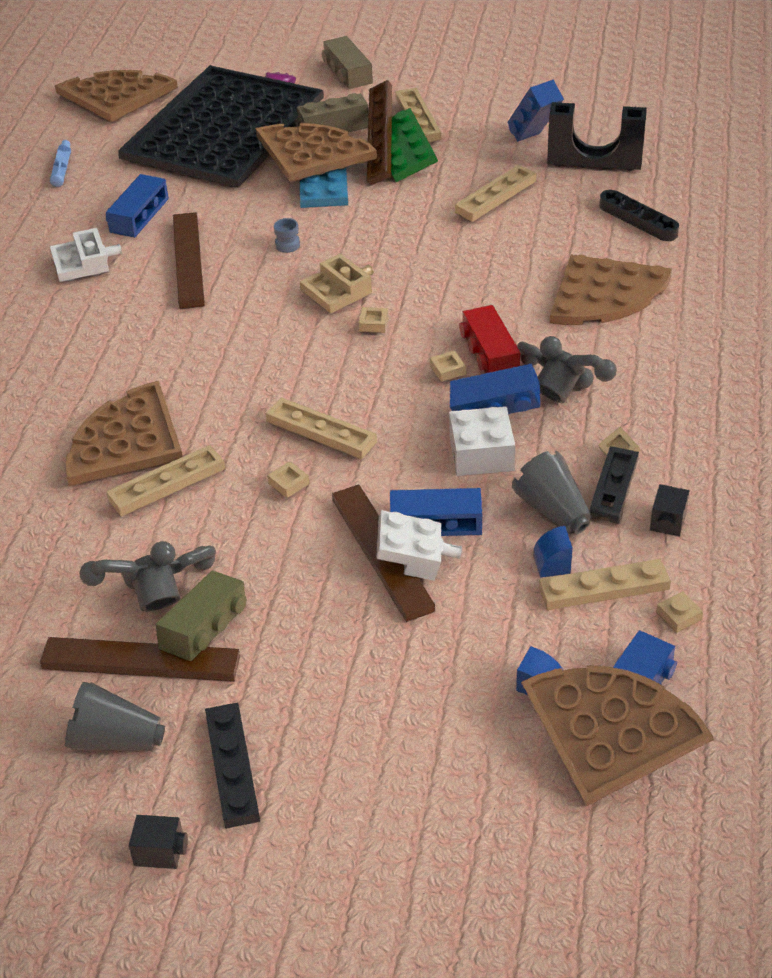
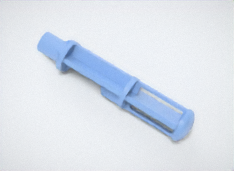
M63 140L57 149L50 177V183L55 187H60L64 183L71 154V144L68 140Z

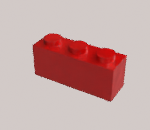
M493 305L462 311V322L459 323L460 334L462 338L467 339L469 351L471 354H475L480 371L484 370L485 373L520 366L521 352Z

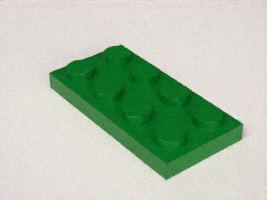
M411 108L399 111L396 115L392 116L391 173L395 181L398 182L438 162Z

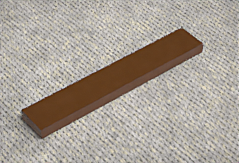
M389 80L369 88L368 143L377 150V158L367 162L366 181L370 186L391 177L392 84Z
M197 212L174 214L173 227L179 309L204 307L205 300Z
M358 484L332 493L334 504L405 621L408 622L435 612V603L419 578L404 574V564L377 559L379 515L361 486Z
M48 637L40 664L42 669L235 682L240 651L235 648L207 647L192 661H188L160 650L158 644Z

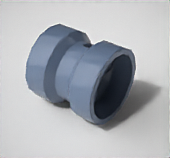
M283 218L274 223V233L277 236L275 244L278 251L290 253L299 249L300 239L297 235L299 227L296 220Z

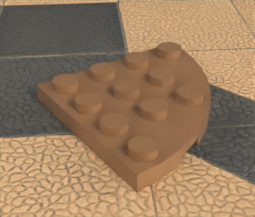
M141 70L93 73L94 77L80 80L79 77H75L55 85L57 94L110 122L117 121L122 116L134 112L143 105L152 103L153 100L167 95L170 91L178 88L177 80L159 73H155L154 76L143 75Z
M300 123L299 127L284 128V124H276L256 128L257 138L289 182L300 181L309 176L322 175L328 171L344 169L347 166L366 163L377 158V150L363 138L355 139L349 136L348 131L336 127Z
M571 254L550 314V324L583 325V321L600 319L601 323H605L639 312L649 306L655 296L661 295L671 279L672 268Z
M159 380L126 391L127 396L114 403L110 400L107 401L82 423L73 436V445L70 452L66 455L65 468L69 486L167 464L183 457Z
M587 665V668L567 670L559 668L538 674L521 682L586 806L714 740L713 735L703 720L686 702H682L677 696L666 690L663 685L628 670Z

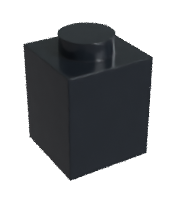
M659 484L652 508L650 531L675 536L681 535L690 490Z
M136 814L129 842V850L134 866L177 869L180 855L186 854L188 845V834L182 831L180 818Z

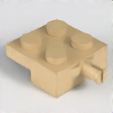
M340 253L321 262L320 272L301 280L300 290L331 314L371 294L370 275H373L374 271L369 264L359 268Z

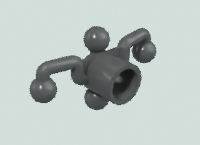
M554 336L545 337L541 341L540 349L523 341L517 344L521 352L520 358L523 364L532 363L534 366L539 363L543 367L538 375L540 393L558 403L566 401L574 386L580 389L591 386L594 380L593 373L584 366L594 367L595 376L602 382L611 381L616 376L617 368L613 361L609 359L603 360L599 356L591 354L572 355L562 350L560 340Z
M160 541L152 546L150 555L143 556L134 562L127 560L86 562L79 571L80 579L87 586H96L104 580L105 572L121 573L126 586L135 589L141 611H155L173 605L181 599L173 574L181 572L191 564L199 570L211 568L215 562L216 549L211 545L200 546L173 561L176 556L173 545L167 541Z

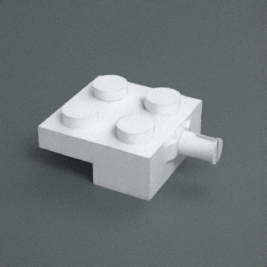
M97 228L74 232V241L50 246L59 282L73 281L77 278L90 275L96 276L109 272L108 257L122 254L120 244L108 247L102 244Z
M381 510L378 520L377 559L404 564L405 575L435 581L441 564V555L460 558L462 546L444 543L441 537V523L430 519L403 515L398 512Z

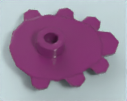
M267 72L265 74V77L290 83H295L296 77L293 75L289 76L288 73Z

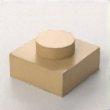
M362 307L359 319V332L385 333L389 317L388 308Z
M455 350L430 357V367L441 382L466 375V365Z
M621 426L598 444L600 450L606 456L610 446L637 452L641 451L639 446Z
M291 461L267 475L268 484L286 498L310 484L309 475Z
M683 591L657 604L656 613L676 633L701 621L703 617V611Z

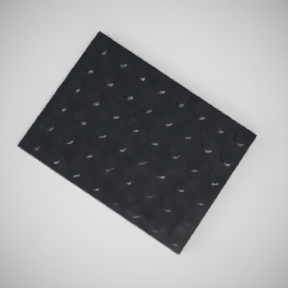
M209 65L118 150L119 159L127 160L131 163H139L152 168L168 170L169 172H176L188 175L189 177H196L208 180L209 182H217L239 188L270 155L257 138L256 128L276 124H284V128L297 127V107L309 102H320L324 98V92L318 88Z

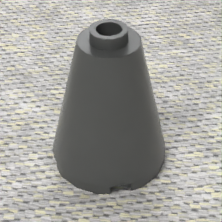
M546 451L527 462L520 469L523 473L520 479L514 478L512 481V489L516 495L558 527L565 526L568 534H579L587 529L590 524L591 514L564 457L558 451H555L554 455Z
M83 682L72 707L75 708L73 719H69L65 747L72 750L152 751L154 745H161L166 727L160 724L161 717L92 682Z

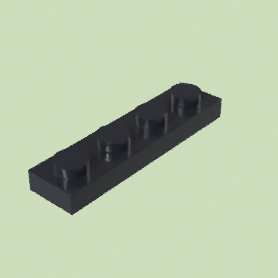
M237 702L206 708L205 713L225 829L260 822L239 704Z

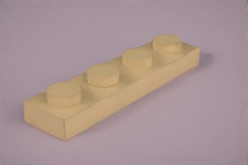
M411 88L395 91L396 101L401 110L411 108L428 142L432 143L433 141L441 140V131L418 89Z
M517 165L456 203L455 213L473 222L536 182L537 173Z
M282 397L266 412V421L268 423L360 459H363L377 443L376 433Z
M208 445L106 491L107 498L122 517L225 470V463L214 448Z
M661 559L539 579V589L547 610L670 590L671 584Z

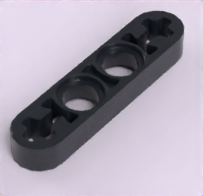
M605 190L600 194L599 207L603 211L662 241H673L678 237L679 223L676 220L619 191Z

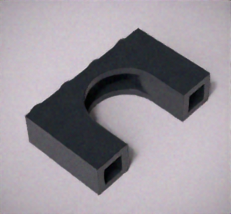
M551 102L547 164H554L556 166L572 165L581 168L601 167L603 169L619 168L628 171L641 170L647 108L623 106L621 131L618 137L607 145L592 146L580 140L575 133V103Z

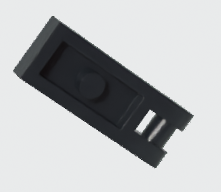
M610 446L590 506L591 518L599 519V517L610 519L612 523H620L625 501L639 460V452ZM603 501L612 502L613 507L602 505Z

